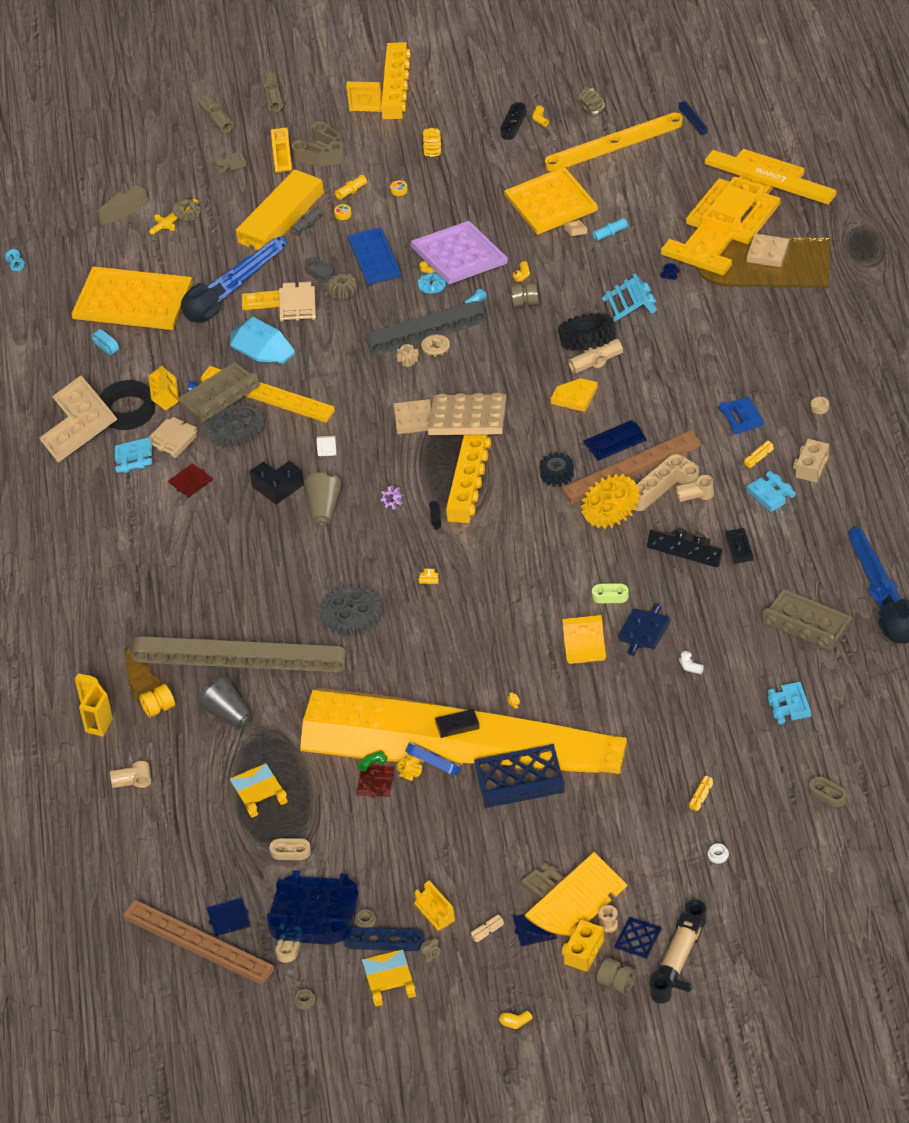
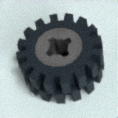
M555 452V455L550 453L548 454L549 457L544 456L543 460L541 459L540 477L544 483L546 482V485L552 484V487H556V484L561 487L562 483L567 485L568 481H572L574 477L573 460L568 455L564 457V453L558 455V452Z

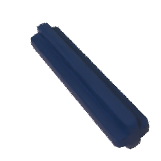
M686 101L679 102L678 108L699 134H707L708 127Z

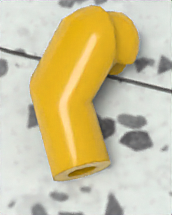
M528 1010L520 1015L504 1012L499 1016L500 1023L512 1029H518L533 1019Z

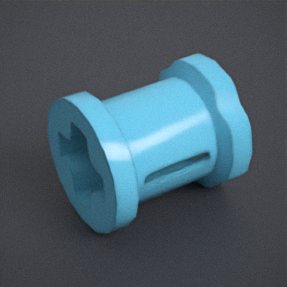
M17 249L8 250L5 254V259L10 263L11 270H22L25 262L20 258L19 251Z

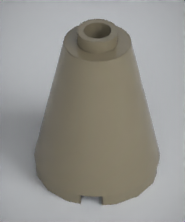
M325 472L313 473L307 476V480L304 479V490L311 519L319 527H324L331 522L341 488L340 479L336 475H333V477L327 476Z

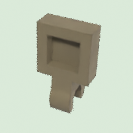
M241 151L225 155V159L215 161L218 174L224 173L228 168L232 171L247 167L246 160Z

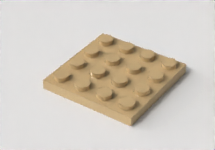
M458 393L456 395H434L428 435L503 434L507 394L493 393L484 395L482 393H475L474 395H465Z

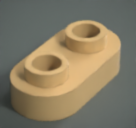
M280 838L272 841L269 846L270 854L276 860H304L311 854L310 843L305 839Z
M292 926L283 930L276 946V957L279 961L288 963L296 959L303 943V932L300 928Z

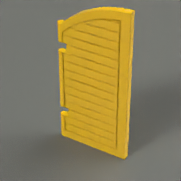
M593 852L528 911L525 917L536 926L548 932L570 937L573 927H577L576 924L580 920L589 922L598 914L601 907L612 901L608 895L611 893L616 897L627 887V884Z

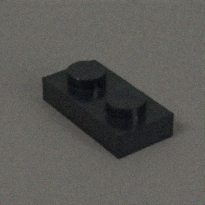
M745 529L725 531L734 564L753 561V553Z
M474 709L435 718L440 738L479 729V722Z

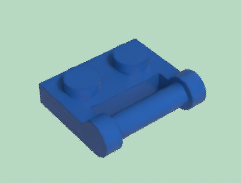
M749 397L729 403L722 402L718 406L720 412L725 415L730 423L734 434L764 426V420ZM731 411L736 413L741 423L736 421Z

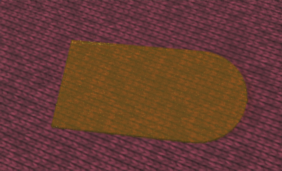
M781 237L789 239V246L781 267L747 262V254L752 240L749 244L732 239L720 255L732 260V266L724 276L697 266L696 269L702 278L719 286L828 288L831 252L830 238Z

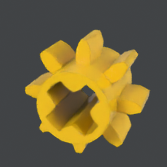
M407 754L406 758H401L397 764V770L401 772L399 776L410 781L413 780V777H419L422 772V764L419 763L420 759Z

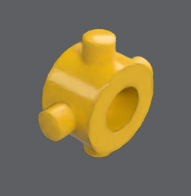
M510 692V696L507 697L508 703L511 707L518 708L520 700L515 693Z

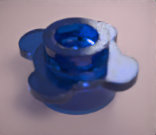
M667 263L663 266V272L660 273V276L675 280L677 279V273L680 272V268L673 263Z

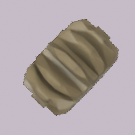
M588 87L578 95L579 104L590 116L595 117L605 109L604 100L594 88Z
M344 272L340 275L338 273L337 276H331V280H328V293L334 300L339 299L342 301L345 299L348 301V298H354V294L357 293V281L352 277V274L346 275Z

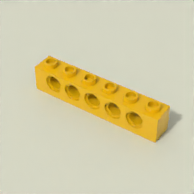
M407 42L387 43L381 103L383 119H403V112H406V102L404 101H407L406 90H408L407 80H409V71L407 69H410L409 59L411 58L410 49H407Z
M488 434L464 435L446 507L448 522L470 523L471 516L475 515L476 506L474 503L478 502V488L481 489L482 486L481 475L485 473L484 462L488 460L487 448H491V437H488Z

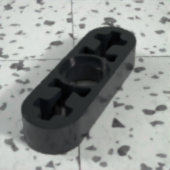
M517 102L511 105L500 128L503 139L511 140L515 138L526 115L525 104Z

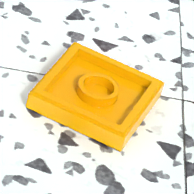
M347 81L349 111L382 112L380 82Z

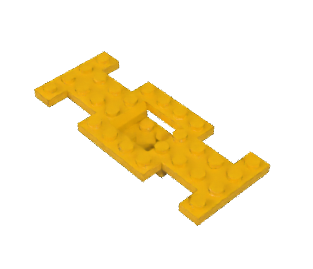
M742 149L737 155V158L798 178L804 175V168L746 149ZM734 176L730 182L719 178L686 218V224L698 227L685 244L669 239L661 248V255L724 276L732 266V260L720 256L732 239L749 244L754 234L759 232L781 204V198L769 195L774 187L742 176L739 178ZM749 207H754L741 223V217Z

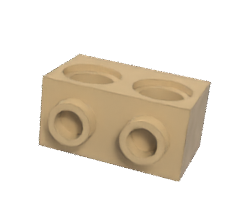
M807 439L805 446H801L800 457L795 459L793 469L796 470V478L817 483L829 458V444Z

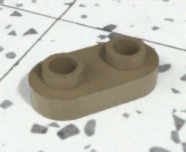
M814 777L810 780L809 792L812 796L832 807L845 805L847 792L844 788L824 777Z

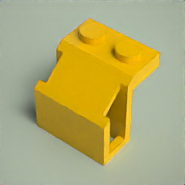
M78 673L75 682L81 703L79 709L85 732L103 737L113 720L108 695L95 677ZM95 722L97 723L98 730L92 728Z

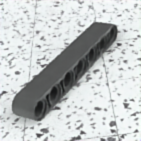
M473 301L370 332L365 337V341L373 355H380L400 349L405 344L413 345L420 343L430 335H447L480 325L486 321L487 315L481 303Z

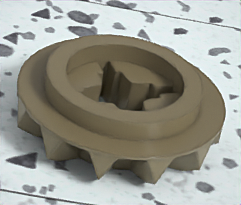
M178 199L177 203H174L173 213L180 220L192 221L200 215V207L198 202H193L192 199Z

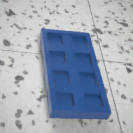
M381 227L348 235V241L367 285L401 276L400 269Z

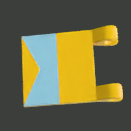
M266 763L230 778L231 784L244 803L251 818L258 815L255 803L265 798L276 795L280 805L288 803L285 790L281 788Z
M403 949L362 959L375 1006L383 1005L380 991L404 985L408 998L416 997L415 986Z

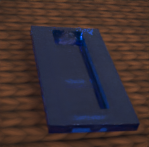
M630 420L585 439L583 443L596 460L599 461L647 441V438L642 433V429L638 424Z

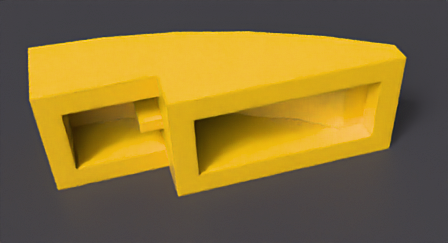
M288 128L272 129L271 137L275 173L292 171Z

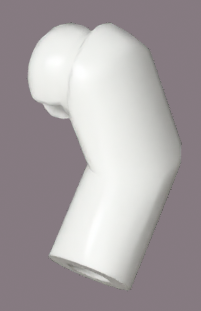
M681 652L679 662L683 669L702 675L704 665L693 663L690 652Z

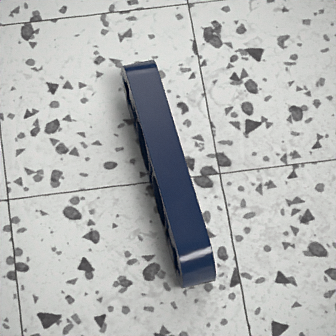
M348 928L343 932V942L348 949L389 951L403 949V951H419L421 945L425 942L423 932L415 929ZM371 936H377L379 937V940L376 942H369L368 938ZM396 936L400 938L396 943L389 942L391 937Z

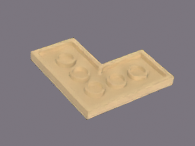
M79 376L52 396L68 417L39 439L59 463L115 422L117 418L86 380Z

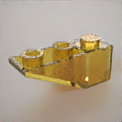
M125 648L131 695L141 705L139 695L148 691L154 693V688L160 686L161 682L156 675L153 676L146 664L133 661L131 651Z

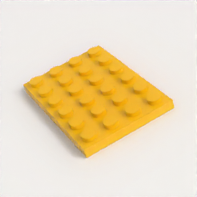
M93 266L73 309L72 318L174 330L181 313V300L186 292L191 289L193 279L186 276Z

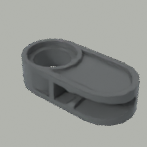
M311 257L304 263L306 272L322 283H327L328 280H331V276H334L333 268L319 258Z

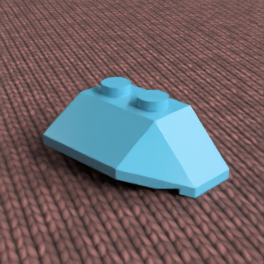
M255 317L245 320L230 332L231 347L257 362H278L284 364L295 354V350L279 330Z

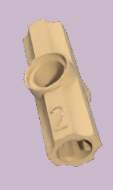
M614 339L602 347L596 346V349L591 347L589 350H585L584 353L569 359L568 365L572 373H578L592 366L595 368L602 367L608 359L623 353L620 341Z

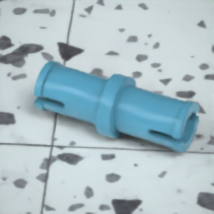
M623 217L613 223L605 224L604 227L593 231L592 235L595 241L598 242L607 236L612 237L616 232L628 228V223Z

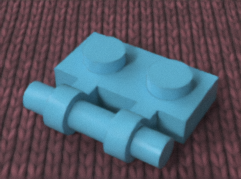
M150 437L115 446V461L117 464L122 463V465L115 467L117 473H129L133 469L139 468L141 470L153 464L151 458L145 459V457L152 456V441Z
M769 471L766 474V477L769 479L768 481H765L762 477L747 485V492L772 512L786 504L785 496L788 495L790 498H793L796 492L792 490V486L784 483L778 474Z
M801 682L781 685V692L778 693L775 692V689L767 691L768 702L773 707V716L779 724L785 723V715H790L791 721L811 717V710ZM785 701L786 705L780 706V702Z

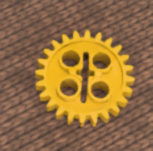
M615 474L613 478L608 475L606 480L602 477L600 483L594 482L595 487H589L590 492L584 493L587 497L582 499L584 504L581 505L584 518L592 526L596 525L597 528H600L602 525L604 529L608 525L613 528L614 523L620 525V520L622 519L627 521L626 516L633 515L631 510L637 509L634 504L640 503L637 498L641 497L639 494L640 490L634 480H631L629 476L625 477L624 474L620 477L618 474Z

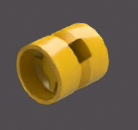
M166 684L154 688V693L148 691L139 695L141 705L149 718L158 715L161 709L167 711L175 707L174 698Z

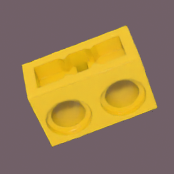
M163 366L148 375L151 400L165 411L175 406L179 398L176 377Z
M580 920L577 927H573L569 942L563 945L562 955L564 956V964L588 972L605 940L604 927Z

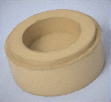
M815 397L810 402V409L815 414H824L829 410V401L825 397Z

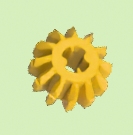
M424 129L423 150L425 156L435 157L441 154L439 129Z

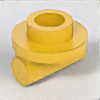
M423 569V572H419V584H439V573H435V569Z

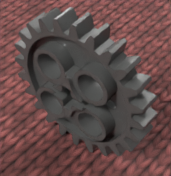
M238 402L234 406L232 403L230 407H226L205 422V431L211 443L215 442L216 445L221 443L222 447L226 444L229 447L233 444L239 446L240 442L246 444V440L252 441V436L258 437L257 433L262 432L261 428L264 427V419L261 410L258 407H254L253 404L248 406L245 402L243 405H240V402Z
M348 583L346 588L340 585V590L333 588V594L326 593L327 598L322 599L323 603L320 604L322 623H325L326 628L330 627L331 632L337 630L338 635L345 632V636H348L349 632H352L353 636H355L357 631L363 634V629L370 631V625L375 627L376 621H380V616L383 615L380 596H377L376 591L372 592L371 587L365 590L364 584L360 588L357 586V583L353 587H350Z

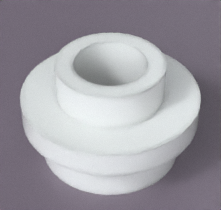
M714 844L708 850V858L713 863L720 864L728 859L729 852L723 844Z

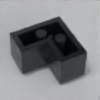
M288 461L277 470L262 462L249 471L252 487L275 505L304 486L302 470L291 461Z

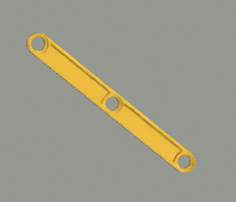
M671 113L549 155L545 158V168L548 171H554L564 166L566 168L678 129L683 125V116L680 113Z

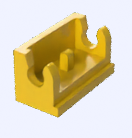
M429 880L424 884L425 890L423 893H420L418 889L415 891L414 905L433 927L439 931L455 921L454 908Z

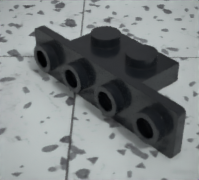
M677 528L669 534L654 529L649 531L647 548L713 567L720 565L722 549L711 546V539L705 538L703 534L687 533V530Z

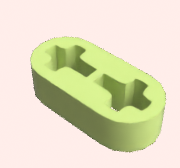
M597 584L592 588V599L596 603H624L629 598L628 587L624 584Z

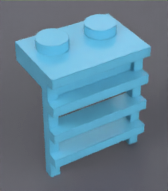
M636 273L633 275L634 278L629 281L627 279L624 280V284L621 286L616 285L615 290L611 292L608 290L606 292L607 295L602 297L604 302L609 299L616 314V316L612 317L614 322L643 304L651 314L657 311L655 306L657 301L653 294L650 293L652 290L647 282L643 283ZM626 288L634 303L630 307L622 292ZM616 294L619 295L625 308L622 312L619 311L613 296Z

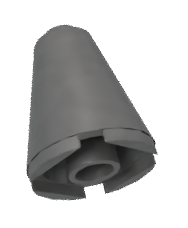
M225 675L212 680L214 684L211 687L207 685L200 693L198 705L238 729L246 728L251 723L252 714Z

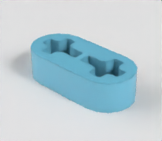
M98 329L91 334L94 343L107 354L113 355L119 351L117 342L103 330Z

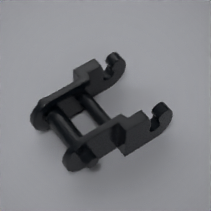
M432 501L429 504L431 523L434 529L438 530L441 528L439 504L436 501Z

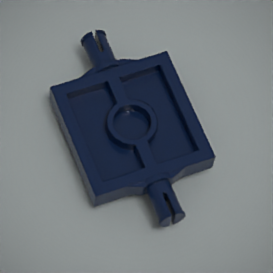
M655 603L649 612L633 609L621 629L618 639L631 645L627 650L630 656L631 654L634 656L638 648L655 650L670 624L668 616L658 614L661 609L659 604Z

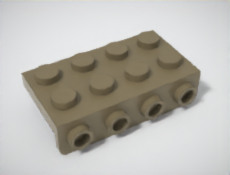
M233 362L179 397L178 402L203 423L259 387L258 376L255 372L250 374L239 364Z
M786 589L781 591L770 608L763 610V623L831 651L834 650L853 623L852 616Z

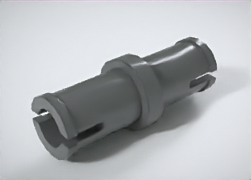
M314 207L307 215L304 214L301 220L291 227L293 229L292 232L298 236L307 227L310 228L313 222L323 215L321 209Z

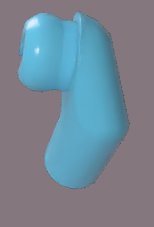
M478 289L473 296L464 302L465 304L473 301L482 302L486 299L487 293L483 289Z

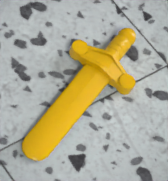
M173 212L165 218L158 214L155 215L154 218L158 224L152 227L149 233L154 235L161 229L174 231L175 225L172 222L178 218Z

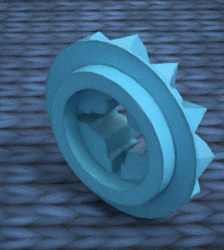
M434 271L431 274L426 272V275H421L418 280L419 289L428 294L438 293L446 286V281L438 273L435 274Z

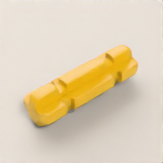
M765 441L762 446H759L744 459V465L752 468L755 463H758L767 453L773 450V443Z
M704 776L701 783L693 794V798L689 802L691 810L698 811L700 809L701 803L704 802L709 792L708 789H711L713 785L711 777Z

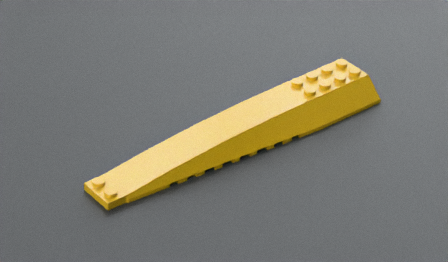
M326 688L312 690L303 719L301 751L363 759L367 754L380 750L385 752L384 755L387 756V761L399 762L403 757L406 758L408 753L405 750L409 742L416 743L459 765L474 763L475 759L554 744L560 771L620 774L627 746L626 737L603 735L475 711L479 722L478 730L440 738L435 718L467 710L394 696ZM551 751L543 752L539 758L548 762L552 757ZM523 756L520 762L528 766L533 759L529 756ZM503 760L500 763V766L503 767V765H512L513 762L509 760ZM536 761L532 767L543 770L545 765Z

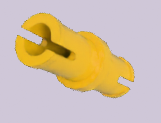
M360 175L356 179L346 182L343 187L335 191L336 197L342 200L349 194L356 193L357 189L367 184L366 177Z

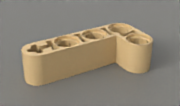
M679 454L669 456L637 484L641 497L637 498L640 503L634 504L637 508L636 511H643L677 482L682 485L695 482L699 477L698 465Z

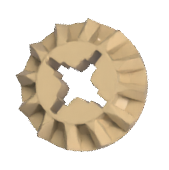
M430 335L422 341L421 347L423 353H427L428 357L434 355L436 358L437 355L443 356L444 353L448 352L450 341L443 335Z

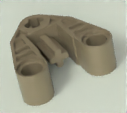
M317 121L312 125L315 144L304 140H295L291 144L293 159L299 163L327 166L341 164L345 161L344 147L340 135L324 121Z

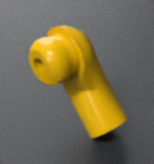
M537 105L535 110H533L532 118L538 124L546 127L549 124V120L543 117L544 107Z
M425 260L419 263L421 272L431 274L434 271L435 274L437 273Z
M525 261L519 264L520 271L516 270L517 274L513 273V278L516 282H522L530 276L529 266Z

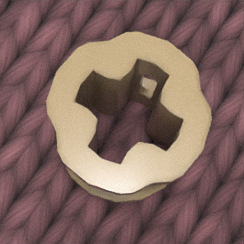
M611 905L601 907L598 912L601 919L600 926L604 927L605 933L616 931L618 928V921L616 919L618 915L617 909Z

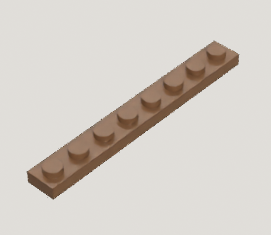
M690 430L562 487V493L571 504L587 498L584 493L590 492L589 487H595L594 482L600 483L602 477L606 480L608 475L613 478L615 474H618L619 477L624 474L625 477L629 476L632 478L660 465L671 455H683L701 447V441Z
M134 900L123 914L124 920L262 986L274 971L273 965L137 900Z

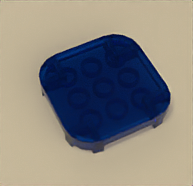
M299 870L292 871L293 875L285 877L283 880L278 879L270 913H267L268 930L272 937L284 942L293 941L327 945L339 943L349 936L359 903L358 884L349 879L348 874L341 873L339 879L303 877Z

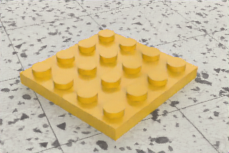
M565 166L504 190L505 197L537 235L598 211V205Z

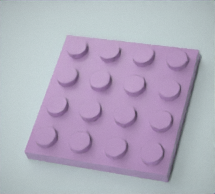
M470 221L411 241V248L448 284L508 263V257Z

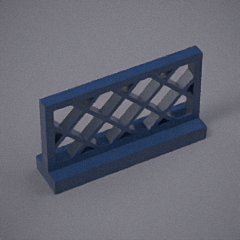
M554 744L474 760L484 808L564 793V780L561 775ZM551 751L552 757L548 762L539 758L543 752ZM523 756H529L533 759L528 766L520 762ZM503 760L513 762L509 770L500 766ZM536 761L545 765L541 773L532 769ZM489 764L493 768L487 774L480 769V765ZM516 765L525 769L521 777L512 773ZM550 768L556 772L557 777L548 778L544 776V773ZM496 769L505 773L501 781L492 777ZM528 772L537 776L534 782L524 780ZM508 776L517 780L514 786L504 784ZM488 780L497 784L494 790H485V784Z

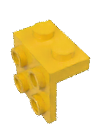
M602 615L562 619L567 663L594 662L606 659Z

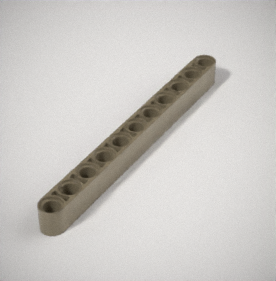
M140 636L133 639L131 658L139 663L341 672L345 668L346 650L340 646Z

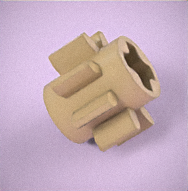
M405 344L400 349H397V362L402 361V366L409 367L418 362V349H414L413 345Z

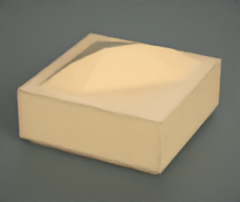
M580 220L564 223V229L571 236L587 234V227Z

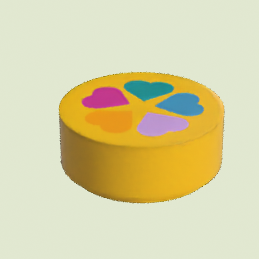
M401 180L394 181L390 185L391 193L394 196L405 195L408 191L407 183Z
M346 204L336 206L334 209L335 218L338 220L349 219L352 215L351 207Z

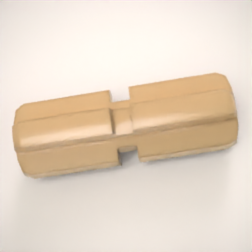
M495 915L486 921L485 925L482 924L471 931V938L475 942H479L488 936L489 932L492 933L503 926L504 920L500 915Z

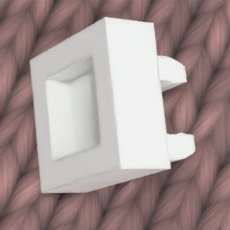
M317 436L318 456L337 455L336 436Z

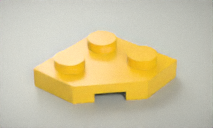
M580 378L557 386L551 397V404L585 412L598 388V382Z

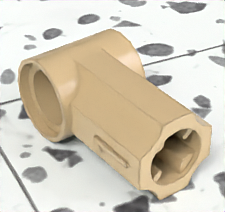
M701 475L695 482L675 486L679 502L698 497L702 500H709L714 496L713 479L709 475Z
M138 761L132 767L111 770L112 788L134 785L138 788L149 786L151 784L149 763Z

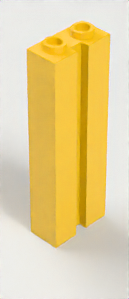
M294 169L236 229L238 243L247 247L253 245L255 250H259L273 238L283 236L323 195V180Z

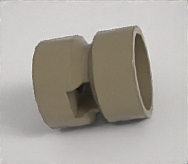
M536 282L526 283L524 287L521 284L511 285L513 308L523 307L525 303L530 306L538 305Z
M606 958L599 969L597 983L607 988L613 986L614 991L627 995L635 982L637 971L627 965L621 967L620 962Z

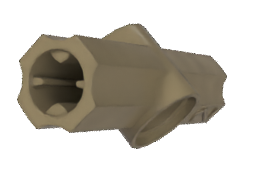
M270 70L265 71L261 75L268 109L276 113L283 108L279 85L275 73Z
M207 94L202 96L198 103L209 117L210 123L216 125L225 134L231 132L234 123L223 111V106L220 103H216Z

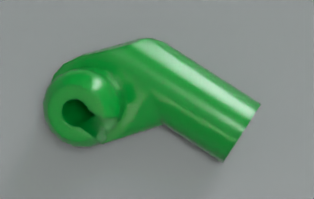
M379 750L367 754L359 762L358 768L361 771H366L373 762L377 761L378 764L382 765L388 758L384 755L385 752Z

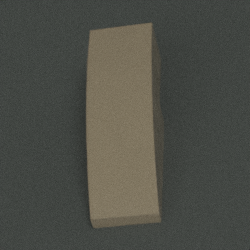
M134 185L125 194L118 192L97 210L99 224L104 225L122 219L148 203L146 189Z

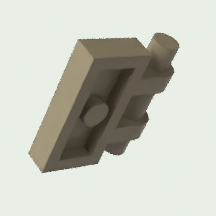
M547 863L541 866V870L544 871L543 873L535 869L521 881L522 886L540 901L567 877L561 875L556 867L550 866Z

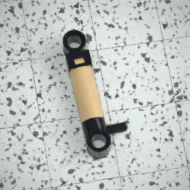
M691 900L686 904L685 914H681L676 924V933L658 971L650 979L651 999L656 1003L663 1004L668 1002L672 997L673 987L686 992H690L692 989V984L677 979L693 944L698 942L702 933V927L705 926L707 921L706 905L700 900Z

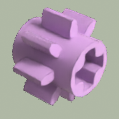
M389 486L388 491L384 490L381 492L383 498L380 501L386 504L385 508L392 506V509H397V504H403L401 500L405 494H401L399 491L400 487L393 490V487Z

